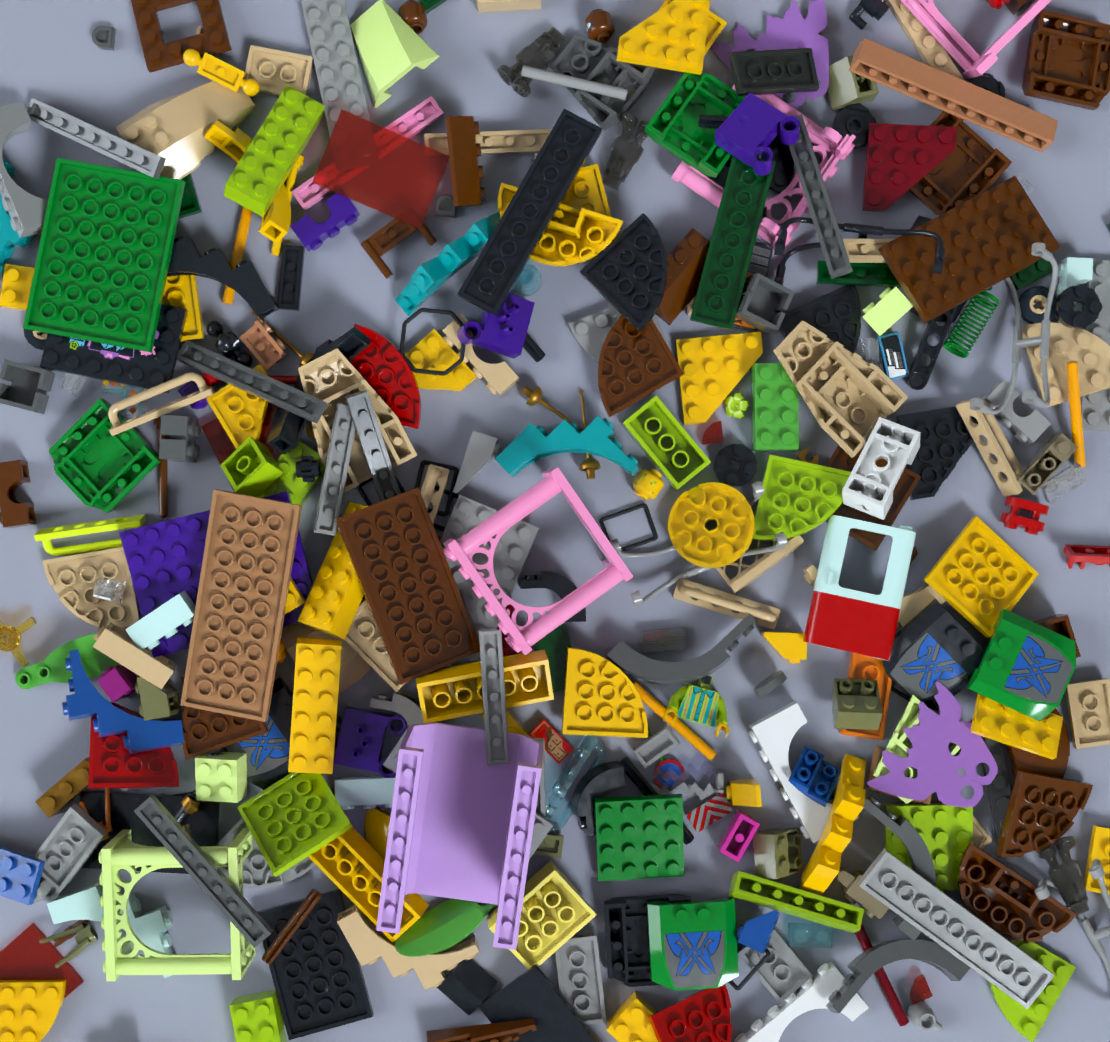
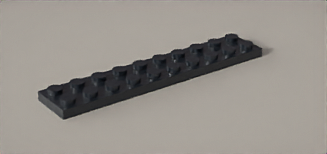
M563 109L457 294L458 297L495 317L498 315L602 133L601 127Z

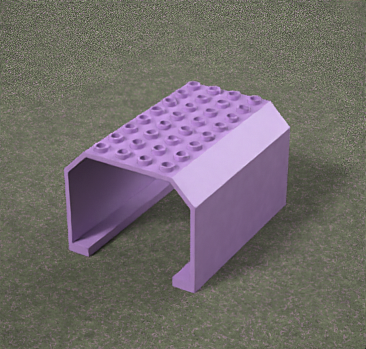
M437 722L409 725L399 748L376 931L399 934L405 895L417 893L498 905L493 947L516 950L542 771L544 743L523 734L508 732L510 764L487 765L485 729Z

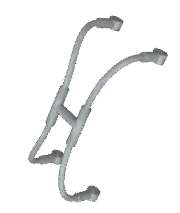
M1033 243L1031 249L1033 256H1040L1046 261H1050L1052 265V278L1045 306L1044 320H1042L1041 336L1022 339L1023 326L1021 325L1020 302L1016 288L1011 278L1008 277L1005 281L1013 297L1016 316L1012 348L1013 370L1005 398L999 407L992 409L984 404L983 399L972 398L970 399L971 410L981 411L986 415L1000 413L1008 404L1015 387L1018 366L1021 362V348L1040 345L1039 358L1041 359L1045 401L1037 396L1036 391L1025 390L1022 393V402L1032 403L1037 407H1048L1050 405V389L1047 374L1051 324L1049 317L1057 283L1058 266L1053 254L1045 249L1046 245L1044 243Z
M761 481L751 484L754 496L749 502L751 508L762 494L765 493ZM784 532L774 535L776 540L775 546L747 550L741 557L782 549L784 545L788 544ZM617 538L609 541L618 555L625 558L650 557L676 550L672 545L654 551L629 553L622 552ZM699 566L689 568L684 573L665 582L644 598L641 597L639 590L630 594L634 605H643L677 581L712 568Z
M1094 859L1092 867L1088 871L1093 879H1098L1103 897L1109 908L1108 912L1110 913V897L1103 878L1105 872L1100 860ZM1046 878L1039 881L1038 887L1034 890L1039 900L1050 896L1047 885H1049L1076 912L1080 919L1079 922L1098 956H1101L1110 980V963L1105 954L1106 951L1099 940L1110 936V926L1094 931L1088 918L1083 915L1076 903L1060 886Z

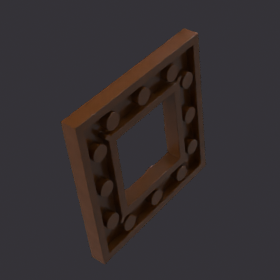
M131 0L146 66L150 73L185 63L183 54L187 49L197 50L201 58H203L205 52L210 55H216L232 50L220 0ZM197 1L204 33L164 43L157 12Z

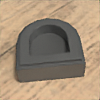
M108 26L97 27L92 33V41L100 49L114 51L116 29Z
M448 194L439 196L435 202L434 215L456 218L457 207L454 206L453 197Z

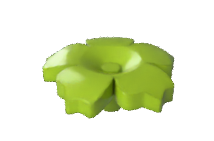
M735 393L734 397L729 396L725 401V404L728 405L725 408L726 414L729 417L734 416V418L741 419L744 417L743 411H747V408L750 406L749 401H743L744 396H742V393Z

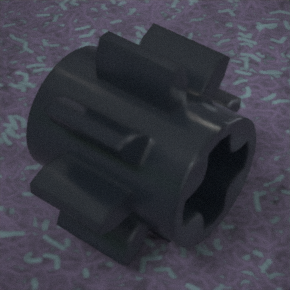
M312 455L301 456L302 461L296 462L297 478H303V482H315V477L321 474L319 460H314Z

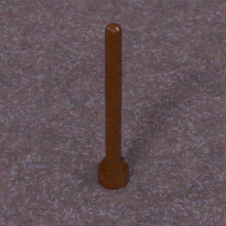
M161 416L154 419V425L158 429L159 449L160 439H167V435H160ZM162 460L159 463V516L163 519L168 516V465L166 460Z

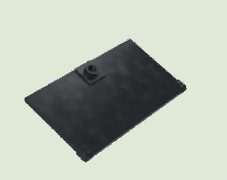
M81 791L80 802L84 803L89 816L97 823L103 821V825H106L105 792ZM110 792L111 826L113 831L108 832L110 838L100 842L81 868L102 869V864L99 863L100 850L123 829H131L132 842L136 844L165 847L134 812L153 794ZM154 794L173 817L183 806L181 801L185 796ZM199 801L198 810L192 815L187 813L180 825L183 826V829L198 846H218L220 802ZM137 867L135 869L136 871H141L142 867ZM161 868L151 871L189 874L184 868Z
M537 964L487 998L479 1006L491 1023L534 1018L536 1031L533 1032L531 1029L520 1035V1039L515 1042H597Z

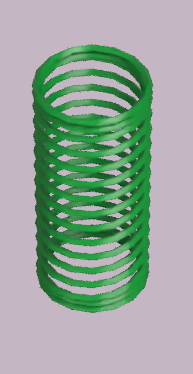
M986 291L970 298L968 305L965 306L963 313L960 314L958 322L955 323L956 326H953V330L950 331L951 334L945 339L946 341H944L943 346L950 353L961 358L968 357V351H971V347H974L973 343H976V339L979 338L978 335L981 334V331L984 330L983 327L989 322L990 314H994L993 310H996V307L1000 304L994 295ZM979 295H983V296H985V297H988L989 299L993 300L995 303L989 302L988 300L983 299V298L980 297ZM974 303L980 304L986 309H989L991 312H987L986 310L978 307ZM972 307L977 308L980 311L988 314L989 317L984 316L983 314L975 311ZM969 311L974 312L981 317H984L987 321L980 319L979 317L973 315ZM968 316H971L981 321L984 325L979 324L978 322L970 319ZM965 320L971 321L972 323L980 326L982 329H979L969 324ZM963 324H966V325H968V326H970V327L976 329L979 333H976V332H974V331L968 329V328L965 327ZM960 328H963V329H965V330H967V331L973 333V334L976 335L977 337L971 336L970 334L964 332V331L961 330ZM958 332L967 335L968 337L972 338L974 341H971V340H969V339L963 337V336L960 335ZM955 336L960 337V338H962V339L968 341L971 345L962 342L961 340H959V339L956 338ZM954 341H957V342H959V343L965 345V346L968 347L969 349L963 348L962 346H960L959 344L955 343Z

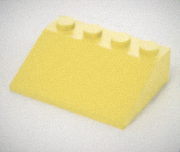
M549 861L525 884L516 950L509 949L527 969L535 964L539 967L597 915L569 879L552 861ZM498 908L486 917L488 927L494 934Z

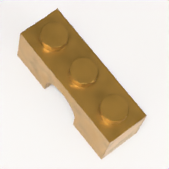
M89 757L81 761L35 801L48 818L61 812L74 800L75 796L88 787Z

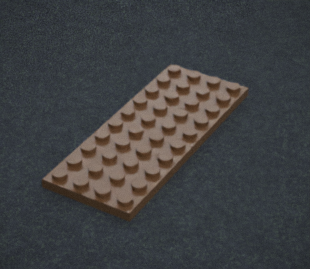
M219 489L213 490L181 706L262 722L268 720L302 505Z

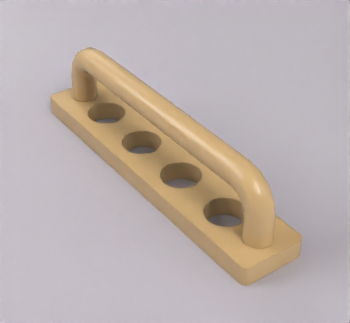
M193 372L186 373L111 405L108 416L112 427L109 431L114 436L158 418L161 415L214 394V389L212 385L207 387L201 375ZM194 381L199 388V391L126 421L120 422L117 416L119 410L187 382Z
M970 399L959 402L956 408L1002 495L1006 497L1020 494L1023 489L1017 480L1022 475L1023 470L995 416L971 410ZM971 416L977 419L978 424L972 421ZM981 435L987 438L988 443L982 440ZM991 453L997 457L998 461L991 457ZM1000 472L1006 474L1008 479H1004Z
M430 464L421 489V495L427 511L429 504H433V510L429 513V516L434 526L450 471L449 469ZM437 482L440 485V489L438 492L433 493Z
M686 579L677 581L672 596L675 599L741 620L750 614L760 618L755 619V624L770 629L776 628L780 615V609Z

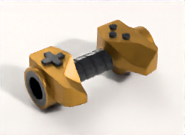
M187 794L181 801L183 806L174 816L179 824L187 813L192 815L199 808L200 802L191 794Z

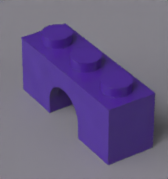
M343 189L325 201L331 212L326 222L315 223L306 214L290 226L308 252L310 250H317L328 237H335L340 233L342 227L345 225L350 226L357 221V217L360 214Z

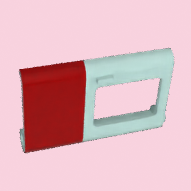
M837 515L829 517L803 642L890 661L916 532L912 531V527L900 525L899 528ZM852 528L892 537L890 555L880 595L842 588L838 584L847 539Z

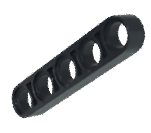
M958 306L943 313L947 318L943 326L937 325L936 318L928 322L909 370V376L906 379L907 385L911 389L921 390L927 385ZM931 334H936L939 338L935 346H930L927 342L928 336ZM923 354L930 356L931 361L928 366H922L919 362ZM919 374L922 376L923 381L920 386L915 387L911 379L914 375Z

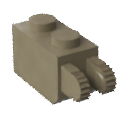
M840 867L836 879L843 884L842 889L846 892L844 897L854 905L856 902L861 904L864 913L872 918L875 915L881 919L889 908L857 884L864 872L857 870L851 874L846 869Z

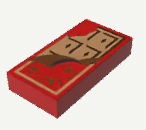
M545 718L529 732L532 738H544L545 751L558 764L574 750Z

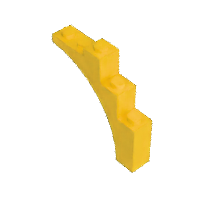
M847 753L843 757L833 804L818 844L802 872L801 890L822 896L839 873L841 854L852 839L854 820L864 808L866 789H863L866 760Z

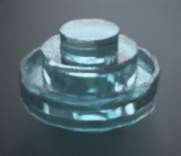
M526 264L513 290L521 296L535 294L542 284L539 270L533 265Z

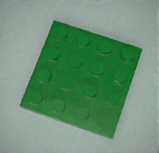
M682 794L595 798L598 881L684 876Z

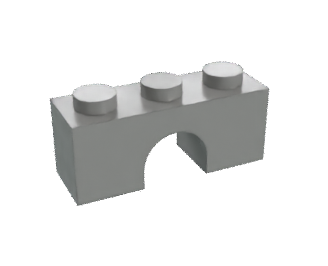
M1005 380L997 382L983 397L992 409H996L1002 403L1009 383ZM1014 389L1006 407L995 415L1000 419L999 422L1007 429L1010 428L1015 433L1014 436L1018 441L1023 444L1034 443L1051 423L1036 409L1028 411L1024 417L1018 416L1013 410V402L1020 394Z

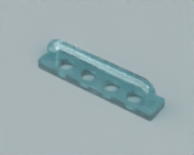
M593 735L583 736L546 797L547 819L550 820L593 749L598 752V755L588 771L603 764L606 758V750L598 742L597 737ZM572 798L558 821L553 823L550 831H558L565 826L573 813L571 807Z

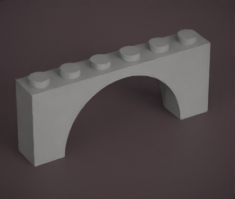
M23 102L0 106V194L3 198V207L5 211L9 212L11 217V226L14 231H17L19 238L42 233L48 199L34 196L19 187L12 180L3 163L2 150L4 144L15 135L27 132L32 122Z

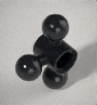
M210 321L206 326V332L211 337H218L215 344L216 348L226 358L229 359L234 355L236 357L235 362L250 367L252 365V357L246 352L239 351L244 345L231 330L224 334L223 325L219 321Z

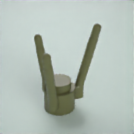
M81 924L76 928L40 940L42 944L77 933L75 940L78 946L55 964V968H59L66 961H71L87 946L98 940V935L91 925L84 927Z

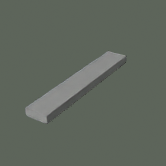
M337 403L313 529V532L336 536L337 524L335 519L339 518L355 434V425L347 404Z
M501 629L479 630L487 765L510 764Z

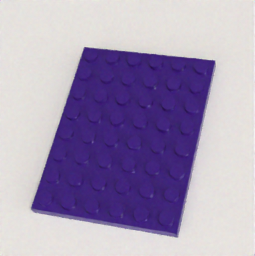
M289 491L262 497L292 503ZM210 510L119 532L142 618L183 591H186L196 606ZM298 528L291 577L306 601L313 586V581ZM305 603L285 614L283 626L299 623L298 618ZM193 622L186 627L183 624L176 628L178 632L168 639L165 636L158 639L160 644L151 649L153 657L189 649Z

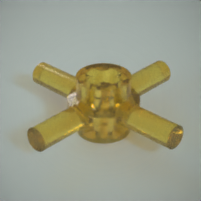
M30 617L16 628L4 626L0 620V650L11 651L21 667L29 664V661L18 647L21 642V634L37 624L34 617ZM6 635H9V637H10V638L8 639L9 642H6V640H5V639L7 638Z

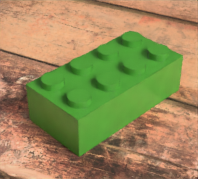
M755 363L751 367L752 452L799 450L798 390L781 363Z

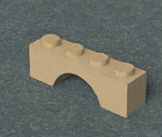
M462 313L458 316L463 324L469 322ZM454 320L442 330L445 335L443 339L451 348L455 346L461 351V342L457 337V331L460 326ZM466 328L467 335L473 337L472 331ZM473 344L465 345L463 362L466 364L469 361L474 367L472 372L479 379L483 377L487 381L486 387L493 395L497 393L501 397L519 381V377L505 361L497 364L486 363L476 356Z

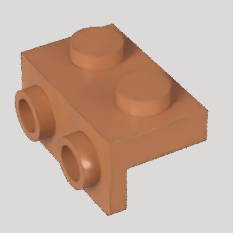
M256 319L254 321L255 325L239 338L262 366L269 371L287 356L284 351L286 346L279 338L275 340L270 333L273 330L265 321L261 323Z

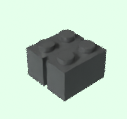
M759 273L747 277L743 287L742 295L744 296L740 299L736 318L767 334L777 332L785 316V313L781 311L788 309L795 292Z
M4 359L0 378L12 383L11 386L0 383V403L44 415L49 396L45 394L46 391L51 392L55 373Z
M161 415L160 435H171L172 439H160L159 459L170 462L196 463V458L200 456V447L196 444V440L201 435V425L198 424V420L189 416Z

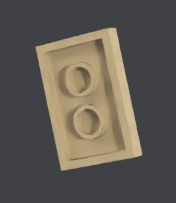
M250 45L244 79H255L260 85L259 92L280 96L286 85H289L299 92L308 95L314 60L312 56Z
M1102 678L1069 683L1065 690L1073 748L1080 749L1110 744V679Z

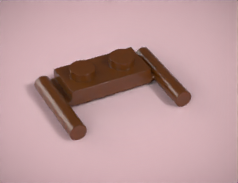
M410 206L360 245L384 277L388 279L393 273L381 256L417 229L430 246L435 244L437 240L413 207Z

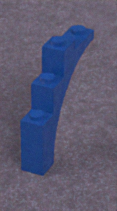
M69 651V658H65L66 670H71L72 679H68L69 691L74 692V694L66 695V702H62L63 714L68 715L69 721L96 716L97 719H93L94 732H99V737L127 733V736H123L125 749H129L130 754L178 746L185 742L181 720L144 721L143 718L130 715L112 705L100 695L90 682L82 666L79 651Z

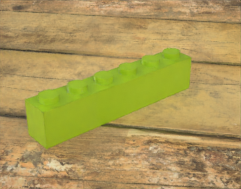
M737 871L732 875L728 893L730 897L852 934L861 929L863 908L742 871Z

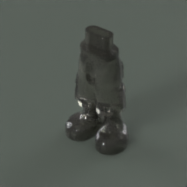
M554 27L548 32H543L542 35L516 55L517 63L512 67L501 65L497 69L498 74L510 86L522 71L523 65L547 70L550 61L560 49V43L565 39L564 36ZM521 77L513 84V90L520 96L527 97L531 93L529 85L533 79Z
M621 112L619 116L620 123L622 124L621 136H617L613 140L606 170L604 171L606 176L603 184L618 190L621 182H625L634 164L639 161L644 151L641 145L649 137L645 132V127L649 122L642 120L633 142H629L638 119L628 112Z
M1073 836L1059 838L1050 846L1036 853L1039 858L1045 859L1049 864L1050 868H1048L1047 872L1053 885L1057 887L1066 907H1070L1073 912L1079 915L1090 910L1087 904L1089 899L1077 860L1071 859L1070 849L1076 845V841ZM1056 851L1058 852L1061 858V865H1059L1056 859Z

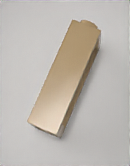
M110 623L107 627L103 625L93 638L96 641L93 645L95 649L161 690L177 666V663L164 655L153 657L152 651H149L147 647L143 650L139 649L128 633L113 623Z

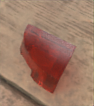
M721 421L711 424L705 430L702 436V445L724 442Z
M923 974L914 980L909 995L913 1005L933 996Z

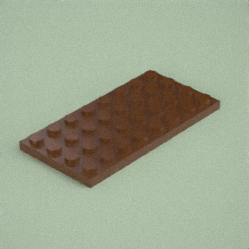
M1013 176L913 229L932 231L943 239L945 254L942 274L932 273L936 248L938 247V243L934 238L921 235H902L881 246L878 250L925 324L1043 259L1040 256H1033L1031 254L1033 243H1044L1046 245L1045 249L1051 253H1054L1061 247L1016 176Z
M419 487L335 519L400 685L480 652L479 642Z

